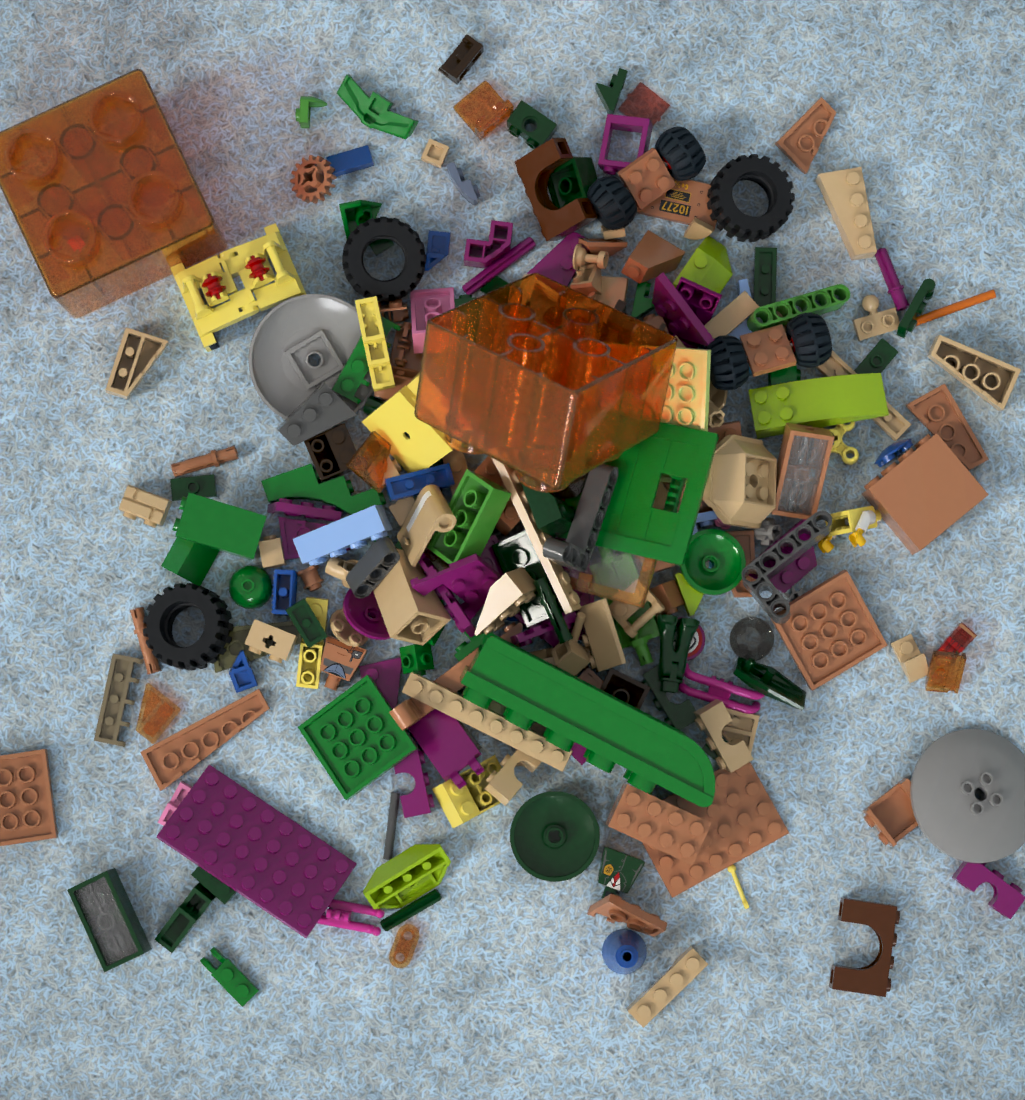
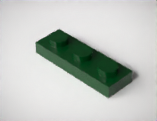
M755 247L753 300L759 307L776 302L777 248Z

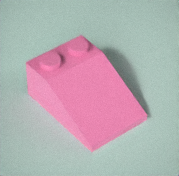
M454 287L413 290L410 292L414 354L441 352L446 346L451 351L458 350Z

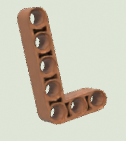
M479 648L433 682L456 693L465 687L460 682V676L465 666H470ZM412 697L396 706L389 714L403 731L414 725L435 708Z

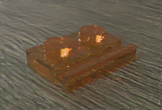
M933 651L925 682L926 691L946 693L954 691V693H958L967 659L966 654L956 655L955 652Z

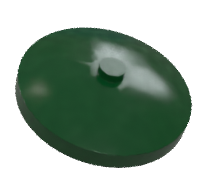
M549 791L533 796L519 808L511 824L510 843L517 862L530 875L544 881L560 882L578 876L592 863L599 847L600 832L595 815L582 800L569 793Z

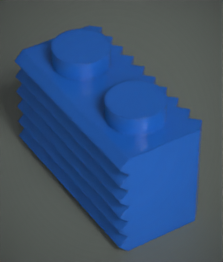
M275 569L273 571L275 574L273 575L274 584H272L274 592L272 593L273 601L271 603L273 606L271 608L273 610L271 612L276 616H289L285 609L296 603L297 571Z

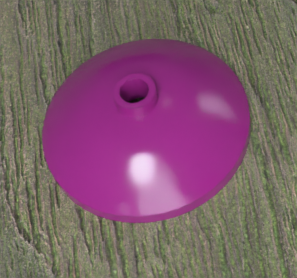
M350 588L343 601V611L349 624L357 632L368 638L376 640L390 639L374 592L372 591L367 597L360 599L355 597Z

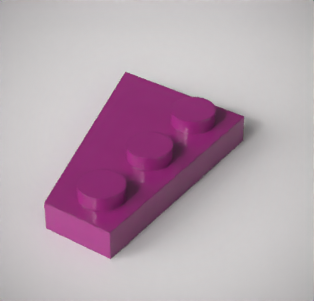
M278 516L285 560L300 558L293 542L294 538L328 524Z

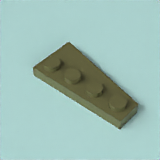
M292 621L266 623L298 636L295 645L301 643L302 637ZM252 625L235 626L233 631H229L228 636L232 637L230 644L226 642L224 648L227 650L224 655H217L218 661L214 663L215 673L230 669L240 650H244L249 662L269 655L263 651L261 655L248 650L249 646L244 644ZM273 636L271 639L266 638L267 648L271 645L275 646L276 642L273 641Z

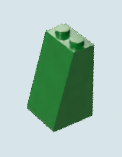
M188 493L187 497H182L179 509L183 510L181 519L176 518L172 529L176 531L175 537L244 559H254L267 516L193 493Z

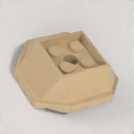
M739 435L725 436L716 446L703 494L704 502L709 507H712L716 516L723 524L751 529L760 528L762 521L776 508L777 459L764 447L762 440Z

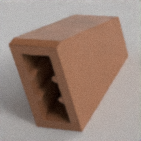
M648 230L629 256L621 273L639 284L656 278L662 272L666 274L676 270L685 251Z

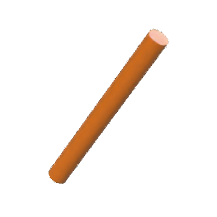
M990 290L917 316L915 319L917 320L916 326L996 298V293L994 290Z

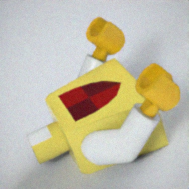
M867 506L830 514L832 517V530L825 538L818 542V547L823 553H829L834 548L830 540L835 539L837 535L853 532L849 535V541L855 548L858 544L860 547L863 546L866 540L862 534L866 533L867 529L877 527V523L882 518L880 511L875 510L873 506Z

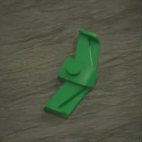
M346 74L337 91L339 97L357 115L361 123L370 129L374 128L406 140L412 135L419 122L418 120L389 111L393 102L378 92H372L369 97L353 80L350 74Z

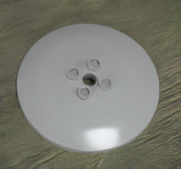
M304 294L281 302L261 320L250 343L249 371L258 395L274 413L286 419L322 382H325L332 389L361 336L357 309L333 296ZM313 353L318 354L321 358L317 366H311L308 362V357ZM369 369L364 377V380L370 383L369 387L361 383L354 397L361 400L359 404L335 392L355 413L363 407L368 397L374 391Z
M962 729L948 733L935 740L925 749L917 761L912 774L910 798L915 819L926 838L946 855L969 863H989L1003 859L1017 851L1025 843L1024 754L1004 737L981 729ZM977 788L981 789L984 793L982 801L975 797V790Z

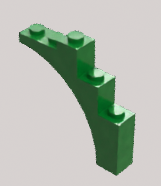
M312 463L261 481L270 504L279 502L280 498L290 500L307 499L335 506L349 515L374 505L387 504L383 492L378 493L377 488L351 496L354 489L351 480L346 481L344 475L319 484L321 480Z

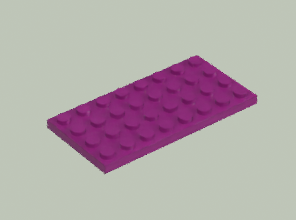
M208 765L157 835L159 840L304 938L309 936L357 865V863L211 765Z

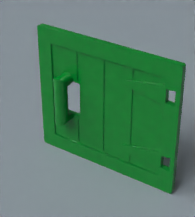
M580 406L576 414L555 493L562 499H565V502L576 510L592 464L597 461L617 467L619 471L618 479L595 546L683 566L719 435L712 432ZM578 432L584 433L581 445L575 444ZM667 474L672 480L664 509L653 508L661 475ZM687 479V483H686V486H685V490H684V494H683V497H682V501H681V505H680V508H679V512L677 513V509H678V505H679L680 498H681V495H682V491H683V487H684V484H685V480ZM569 532L559 536L558 538L567 539Z

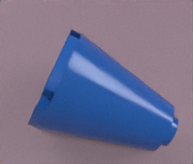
M616 930L603 943V960L607 967L615 973L631 974L637 971L646 959L647 950L645 942L639 934L632 930ZM625 952L630 953L629 957L623 958Z

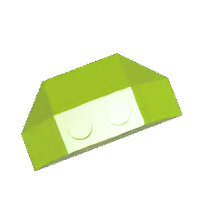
M706 237L673 282L674 287H677L680 278L683 277L720 294L733 275L726 247L712 237Z
M415 844L377 867L364 888L363 894L373 909L402 908L440 885L451 860L440 844Z

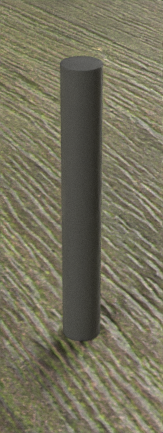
M391 792L383 856L385 860H390L393 856L400 793Z

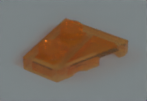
M372 431L346 465L378 493L383 490L382 482L384 473L387 471V458L390 455L391 444L376 431Z

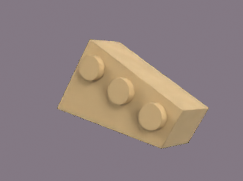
M126 327L105 389L106 393L128 399L168 346L169 341Z

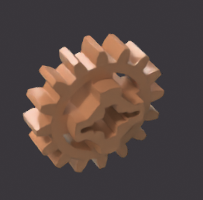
M309 155V160L303 157V164L296 163L297 171L291 172L295 175V178L290 180L291 183L295 184L292 191L297 193L296 197L307 203L313 202L317 204L318 199L325 201L324 195H331L330 187L335 188V185L332 184V180L337 179V176L332 174L335 168L330 166V161L321 156Z

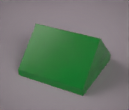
M177 537L161 566L193 584L201 586L219 550Z

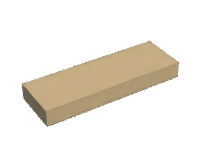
M744 291L704 326L713 338L726 336L745 321L759 306Z

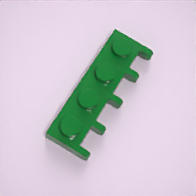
M381 316L385 338L391 328L400 331L401 327ZM362 335L332 387V390L357 404L361 400L354 397L360 384L362 383L367 387L370 385L368 381L364 380L369 367ZM387 342V347L390 348L392 344Z

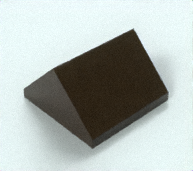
M610 668L600 689L640 709L651 687Z

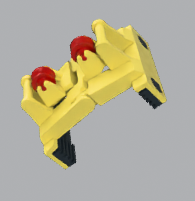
M276 223L264 227L265 236L228 249L218 256L215 255L187 269L182 262L170 267L207 352L220 347L215 337V332L253 316L259 311L263 312L273 308L287 299L306 294ZM269 258L271 259L272 264H273V266H274V268H275V271H276V273H277V274H276V277H275V275H274V273H273V270H272V268H271V266H270V263H269V261H268ZM237 276H240L245 287L238 291L233 280ZM198 288H202L208 305L204 304ZM230 299V301H228V302H225V303H223V304H221V305H219V306H217V307H215V308H211L212 306H215V305H217V304H220V303H222V302L227 301V300Z

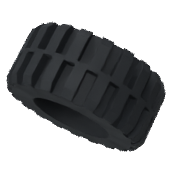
M751 154L749 157L746 155L738 156L736 160L732 159L722 167L710 183L711 187L707 193V197L710 198L707 202V207L709 210L712 209L713 212L710 217L712 221L717 220L719 224L716 227L720 231L723 229L727 231L726 236L729 238L736 236L737 241L741 242L749 239V242L766 239L785 224L788 220V215L792 213L794 206L791 203L795 200V194L791 193L790 190L794 188L792 181H787L786 178L789 175L786 170L782 172L779 169L780 164L776 161L772 164L769 162V157L763 156L759 159L758 154ZM742 180L753 181L764 189L768 197V210L760 217H752L742 213L737 208L732 196L733 187L737 182Z
M387 217L368 219L351 232L344 245L342 265L346 279L353 289L365 298L377 296L378 302L401 299L416 288L424 275L426 264L424 244L421 242L419 234L409 224L399 221L400 219ZM376 240H392L401 247L404 253L405 264L403 270L397 277L391 280H378L372 277L365 269L363 263L364 252Z
M183 583L175 584L174 588L167 587L163 589V595L157 594L153 598L156 602L153 605L149 604L146 609L150 611L148 617L144 616L143 623L147 624V628L143 629V635L149 638L146 640L148 648L153 649L152 654L167 665L189 671L196 670V668L208 667L207 663L214 664L218 661L217 655H224L227 650L224 646L226 642L230 644L232 637L228 636L229 631H233V624L229 623L232 615L230 611L226 610L228 605L225 601L220 599V596L215 592L193 583H187L186 585ZM192 606L197 607L204 616V631L199 640L193 645L180 647L176 644L172 635L173 622L182 610Z

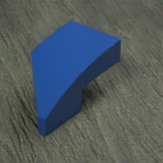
M429 230L425 271H429L449 255L451 233Z
M240 650L229 670L236 693L258 686L244 650Z

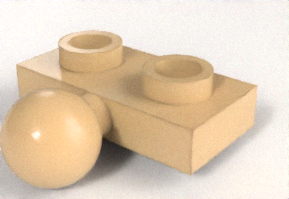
M867 295L862 300V307L865 311L869 312V315L852 320L858 341L897 330L900 324L895 307L881 312L877 311L879 299L875 295Z

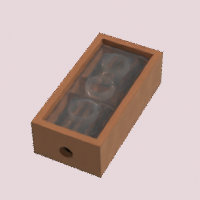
M786 423L777 461L776 508L771 512L772 515L807 520L817 512L834 441V436L830 429Z

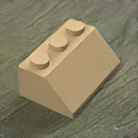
M604 598L581 606V609L577 611L586 614L583 624L584 634L581 637L585 648L589 647L591 653L588 656L591 668H595L596 672L625 664L626 660L607 599Z

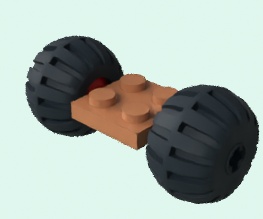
M673 127L660 135L655 148H651L618 172L622 182L614 176H605L597 179L589 187L587 198H589L594 207L597 219L604 227L609 230L624 228L634 219L637 207L642 210L676 185L673 178L678 181H685L696 177L706 163V156L701 145L689 130L684 127Z
M802 313L789 321L786 333L781 324L741 335L740 340L729 335L718 336L708 346H705L704 349L711 350V383L715 388L726 391L735 390L748 380L749 367L753 377L792 367L796 364L806 368L818 367L831 357L832 342L827 324L820 315Z

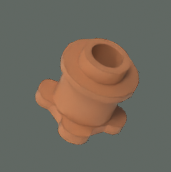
M318 565L310 566L296 573L303 580L304 590L309 589L312 592L322 587L321 583L324 582V579L320 578L317 571L319 569Z

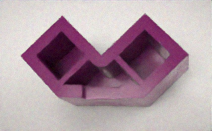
M491 220L489 241L467 239L464 266L485 269L510 251L513 223Z

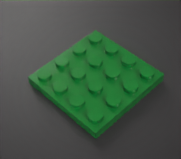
M366 675L298 726V729L345 800L354 797L418 749L408 731H402L389 714L392 707L370 675Z

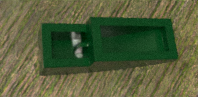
M199 882L154 940L173 953L216 896Z

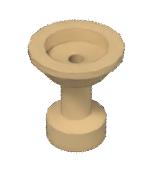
M581 244L575 246L573 253V268L575 270L585 266L586 262L597 264L599 269L607 268L609 261L607 251H600L598 255L587 254V250Z

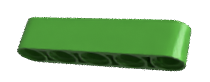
M837 284L761 306L747 319V327L752 332L781 324L785 326L791 319L802 313L822 315L836 311L849 300L850 290L845 285ZM815 300L819 301L821 306L816 304ZM796 306H799L802 312L797 310ZM776 311L780 312L782 314V317H779L776 314ZM756 317L761 318L763 323H760Z

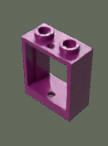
M607 114L598 161L600 169L605 174L615 175L616 172L618 173L631 163L607 160L613 129L642 133L637 156L639 158L649 150L653 128L651 120L649 118Z

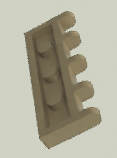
M112 654L94 741L125 747L126 742L118 741L121 726L130 727L129 722L122 721L126 704L134 705L135 701L127 699L130 683H139L140 680L132 678L134 664H143L144 659Z

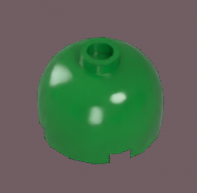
M247 565L233 573L229 581V593L231 599L237 605L245 609H257L269 601L272 595L273 583L270 575L264 569L258 566Z

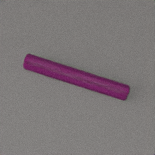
M531 237L524 239L462 286L463 291L467 295L474 294L536 247L534 240Z

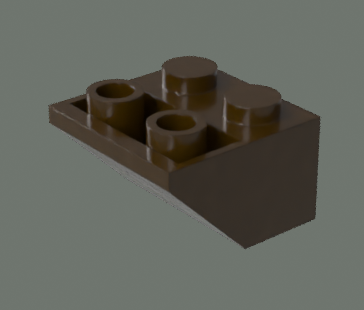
M345 423L304 441L321 481L343 476L363 467Z

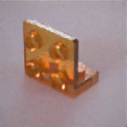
M487 81L482 82L453 107L454 111L480 141L510 117L514 111V105L508 99L504 102Z

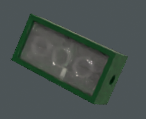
M115 868L107 870L67 890L104 972L152 950Z

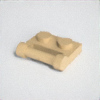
M640 578L609 605L611 615L631 638H634L638 634L637 631L653 616L665 609L660 600ZM649 601L652 606L631 625L628 619Z

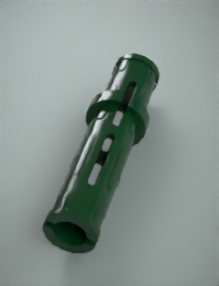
M546 576L534 581L533 584L541 599L539 602L541 605H544L560 641L559 643L562 644L573 639L556 602L557 596L556 594L553 595Z

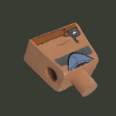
M331 636L326 637L320 671L329 674L324 687L337 691L341 679L351 682L368 650L348 646Z

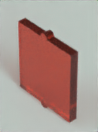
M640 82L632 93H628V98L618 110L626 116L649 118L654 126L657 121H661V116L670 105Z

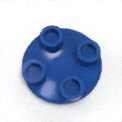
M912 438L896 441L881 452L874 464L881 468L896 457L894 452L898 456L914 445L911 442Z

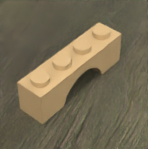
M690 946L674 961L672 966L657 982L642 992L626 1008L627 1011L644 1028L708 963Z

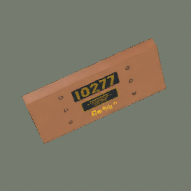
M673 178L676 183L673 188L642 210L637 207L638 214L690 225L696 217L713 226V231L716 227L717 220L712 221L710 217L713 213L712 209L709 210L707 207V202L710 200L707 197L708 190L711 187L710 184L693 180L678 181Z

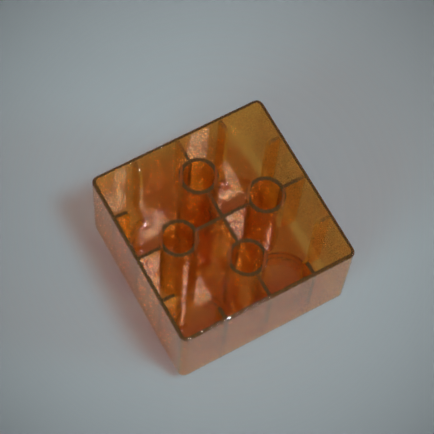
M134 69L0 132V188L50 295L73 318L83 317L172 275L171 267L181 262L187 268L227 248V241L168 117L143 70Z
M532 273L427 321L414 414L418 420L443 432L447 445L453 449L468 454H486L516 470V477L520 483L527 488L546 493L558 492L568 487L572 481L605 462L618 459L623 452L658 432L675 356L677 338L546 276Z

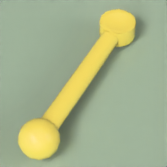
M733 864L727 869L732 874L744 908L748 909L749 905L736 875V866Z

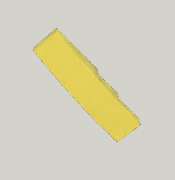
M377 296L355 300L373 390L375 392L394 388L396 386Z

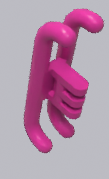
M686 664L684 676L692 681L707 685L709 688L708 692L689 687L684 683L683 679V683L679 684V691L683 694L707 702L718 699L724 703L726 708L746 714H754L759 711L761 705L758 701H754L752 705H745L729 698L731 693L752 700H759L765 695L758 691L733 685L732 681L724 682L725 679L723 678L718 680L713 675L708 677L690 670L689 664Z
M333 899L328 906L326 916L322 915L317 924L379 936L381 934L379 927L350 921L351 913L356 912L382 918L385 912L383 909H373L372 906Z

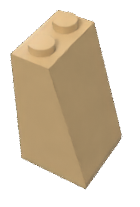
M396 548L400 554L399 561L373 592L390 638L423 646L451 618L434 590L423 596L412 588L410 580L416 577L420 580L426 576L418 563L416 567L411 566L404 550Z

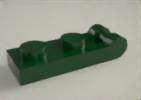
M930 278L925 279L898 326V336L905 338L908 332H913L917 324V320H915L917 315L923 314L927 306L925 301L933 297L936 286L934 280Z

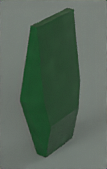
M740 657L737 658L733 674L745 684L765 696L801 711L804 709L806 698L804 690L773 667L756 663L750 657L747 660Z

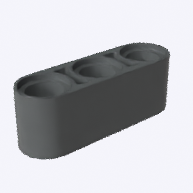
M383 537L378 539L346 576V581L356 598H365L371 594L399 561L400 554L390 538Z

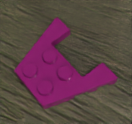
M473 554L449 564L450 568L440 572L433 570L428 572L429 576L419 580L416 577L410 580L412 588L423 596L444 584L465 601L461 604V607L471 620L485 604L490 587L502 575L477 554ZM455 616L451 617L455 622L457 621Z

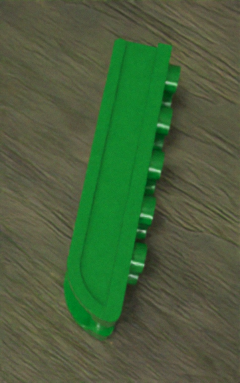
M493 633L485 635L470 666H465L460 676V682L466 686L462 693L464 695L463 698L486 710H488L492 700L506 706L503 713L504 719L526 731H529L533 721L547 727L543 736L546 737L545 740L567 752H570L575 742L587 748L583 757L587 758L586 761L608 773H611L615 764L626 768L627 770L623 777L627 779V782L648 794H652L656 785H659L700 807L712 805L715 794L713 767L704 750L684 732Z

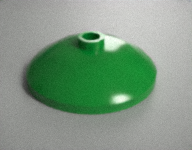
M705 529L692 535L685 563L683 566H680L686 582L696 591L706 595H721L729 592L739 584L742 579V570L746 567V558L740 543L732 535L718 529ZM707 561L712 563V568L706 566Z

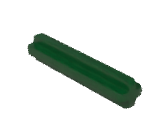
M437 889L427 893L381 920L382 928L385 931H389L442 899L441 894Z

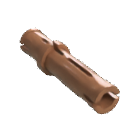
M234 445L218 451L214 449L211 450V453L173 463L171 468L176 478L204 468L219 467L220 464L237 460L239 457Z
M144 607L130 610L135 630H133L134 635L137 634L147 675L162 671L158 658L152 654L153 649L148 648L146 640L149 638L143 635V629L147 628V624L143 623L145 616Z

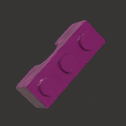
M419 749L394 766L395 774L409 773L415 779L414 790L410 794L400 796L404 818L431 813V808L435 807L432 794L428 795L426 786L430 785L428 772L423 773L422 764L426 763L423 750L419 751Z
M962 862L952 878L972 892H975L977 887L984 882L991 884L994 895L988 905L1005 918L1011 919L1025 900V896L1021 894L1023 890L1012 882L1010 885L1003 881L1004 876L995 869L992 871L985 867L986 863Z

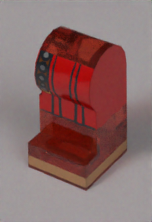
M962 622L958 623L934 655L949 666L977 635Z

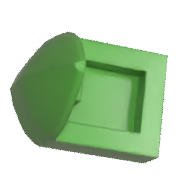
M301 96L300 108H296V121H299L300 127L310 128L311 107L327 106V103L316 97Z

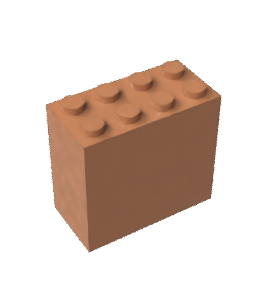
M937 433L932 437L929 434L923 437L914 445L916 450L910 448L897 459L900 462L899 464L893 462L881 472L883 477L879 478L877 475L864 486L866 491L862 493L875 510L880 511L882 519L912 555L925 548L989 495Z
M623 783L605 822V825L690 865L694 864L712 824Z

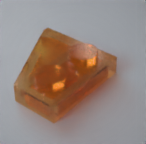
M147 683L136 731L154 744L182 709L153 685Z

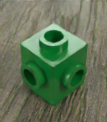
M425 643L423 646L413 644L399 648L403 674L413 671L424 676L427 670L435 669L430 644Z

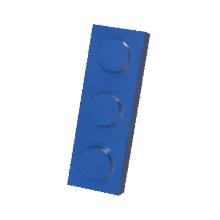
M449 463L385 479L390 502L419 495L422 488L430 484L437 485L440 489L455 485Z

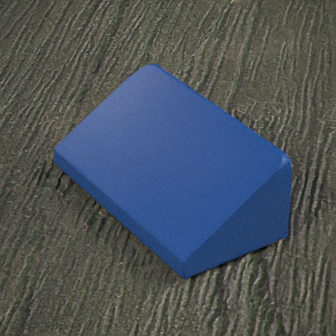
M368 145L327 157V160L331 162L330 166L335 168L332 174L337 177L374 166Z

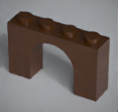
M552 138L515 161L517 173L523 182L525 193L530 199L533 213L538 219L542 235L546 241H558L598 218L589 198H577L562 208L556 207L549 198L547 185L551 173L557 167L573 158L565 138Z
M841 897L838 920L871 927L879 939V952L875 960L865 967L853 968L832 964L829 987L835 990L886 997V992H890L891 978H888L889 969H893L894 956H891L892 947H895L897 943V933H894L895 924H899L900 911H897V906Z

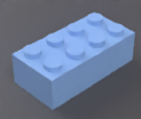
M374 505L293 539L302 564L317 566L326 562V557L328 556L336 558L348 553L347 548L351 547V550L368 545L367 540L369 539L377 541L380 538L387 537V532L391 531L392 528L383 505Z

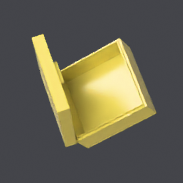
M446 346L425 365L407 386L405 385L370 413L362 423L406 472L411 473L429 468L451 452L463 438L479 425L497 401L451 349Z

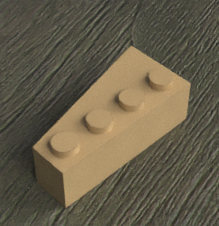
M862 167L818 174L815 182L823 195V199L828 206L851 260L874 257L877 248Z
M942 335L935 337L927 355L929 359L998 411L1004 410L1021 371L1017 367Z

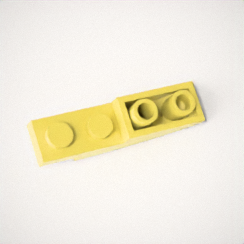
M306 597L307 603L326 632L329 599ZM302 638L296 687L319 688L320 666L325 639L308 648Z

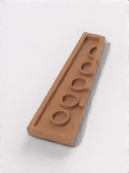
M260 689L140 752L160 791L166 789L270 709Z

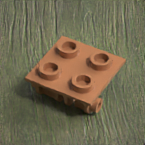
M402 299L389 301L387 305H381V302H378L382 316L385 318L384 312L388 311L391 322V311H393L394 322L405 321V319L409 318L408 310H404L407 309V302L403 303Z
M397 323L401 329L400 331L396 330L390 358L391 365L421 371L436 356V352L414 354L412 323Z

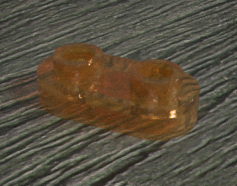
M413 924L402 925L395 937L389 954V960L396 968L408 966L414 954L420 933ZM407 931L412 933L410 940L404 938V933ZM398 953L404 954L403 961L396 959Z

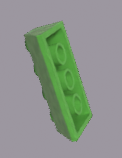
M466 469L449 503L457 520L456 525L449 532L435 531L427 548L448 564L473 554H477L480 557L512 493L499 484Z

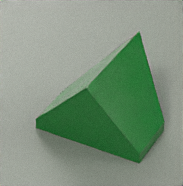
M356 200L339 204L346 239H348V236L358 225L366 222L368 219H375L382 203Z

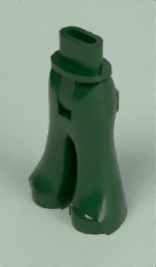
M658 615L657 624L660 636L659 675L661 677L659 681L662 682L661 691L679 693V684L683 683L682 680L686 670L690 644L700 621L692 618L678 619V617L673 615ZM675 630H676L675 649H674V646H673V645H674V635H675Z

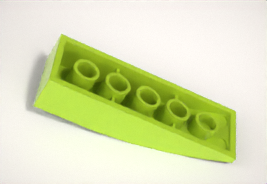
M881 373L813 378L748 390L757 439L783 435L786 423L822 428L889 415Z

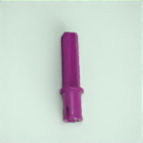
M880 248L877 250L875 257L889 289L887 293L891 295L896 311H902L910 306L903 291L904 285H901L886 248Z

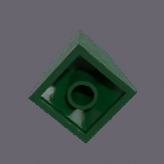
M573 157L551 173L547 186L552 203L556 207L562 208L577 198H587L589 187L597 180V174L591 157Z

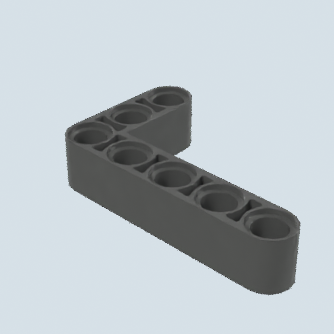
M597 461L592 464L566 542L549 537L543 546L544 557L561 566L584 572L587 569L618 479L619 471L617 467Z
M818 511L742 570V583L775 623L783 624L790 619V605L771 583L770 579L831 532L832 517L826 511ZM819 520L828 522L825 527H819L816 523ZM806 533L810 535V538L803 541L799 539V536ZM784 547L793 549L790 554H783L781 550ZM771 560L776 564L772 568H767L764 566V563ZM749 574H756L758 576L752 582L746 579ZM766 590L772 593L769 598H762L760 596L761 592ZM782 607L786 609V613L777 615L774 613V610Z

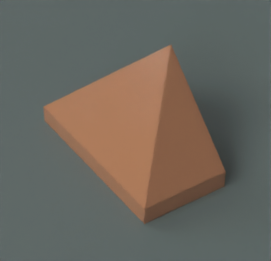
M579 238L578 243L587 250V254L598 255L600 251H607L610 257L626 248L628 242L620 239Z

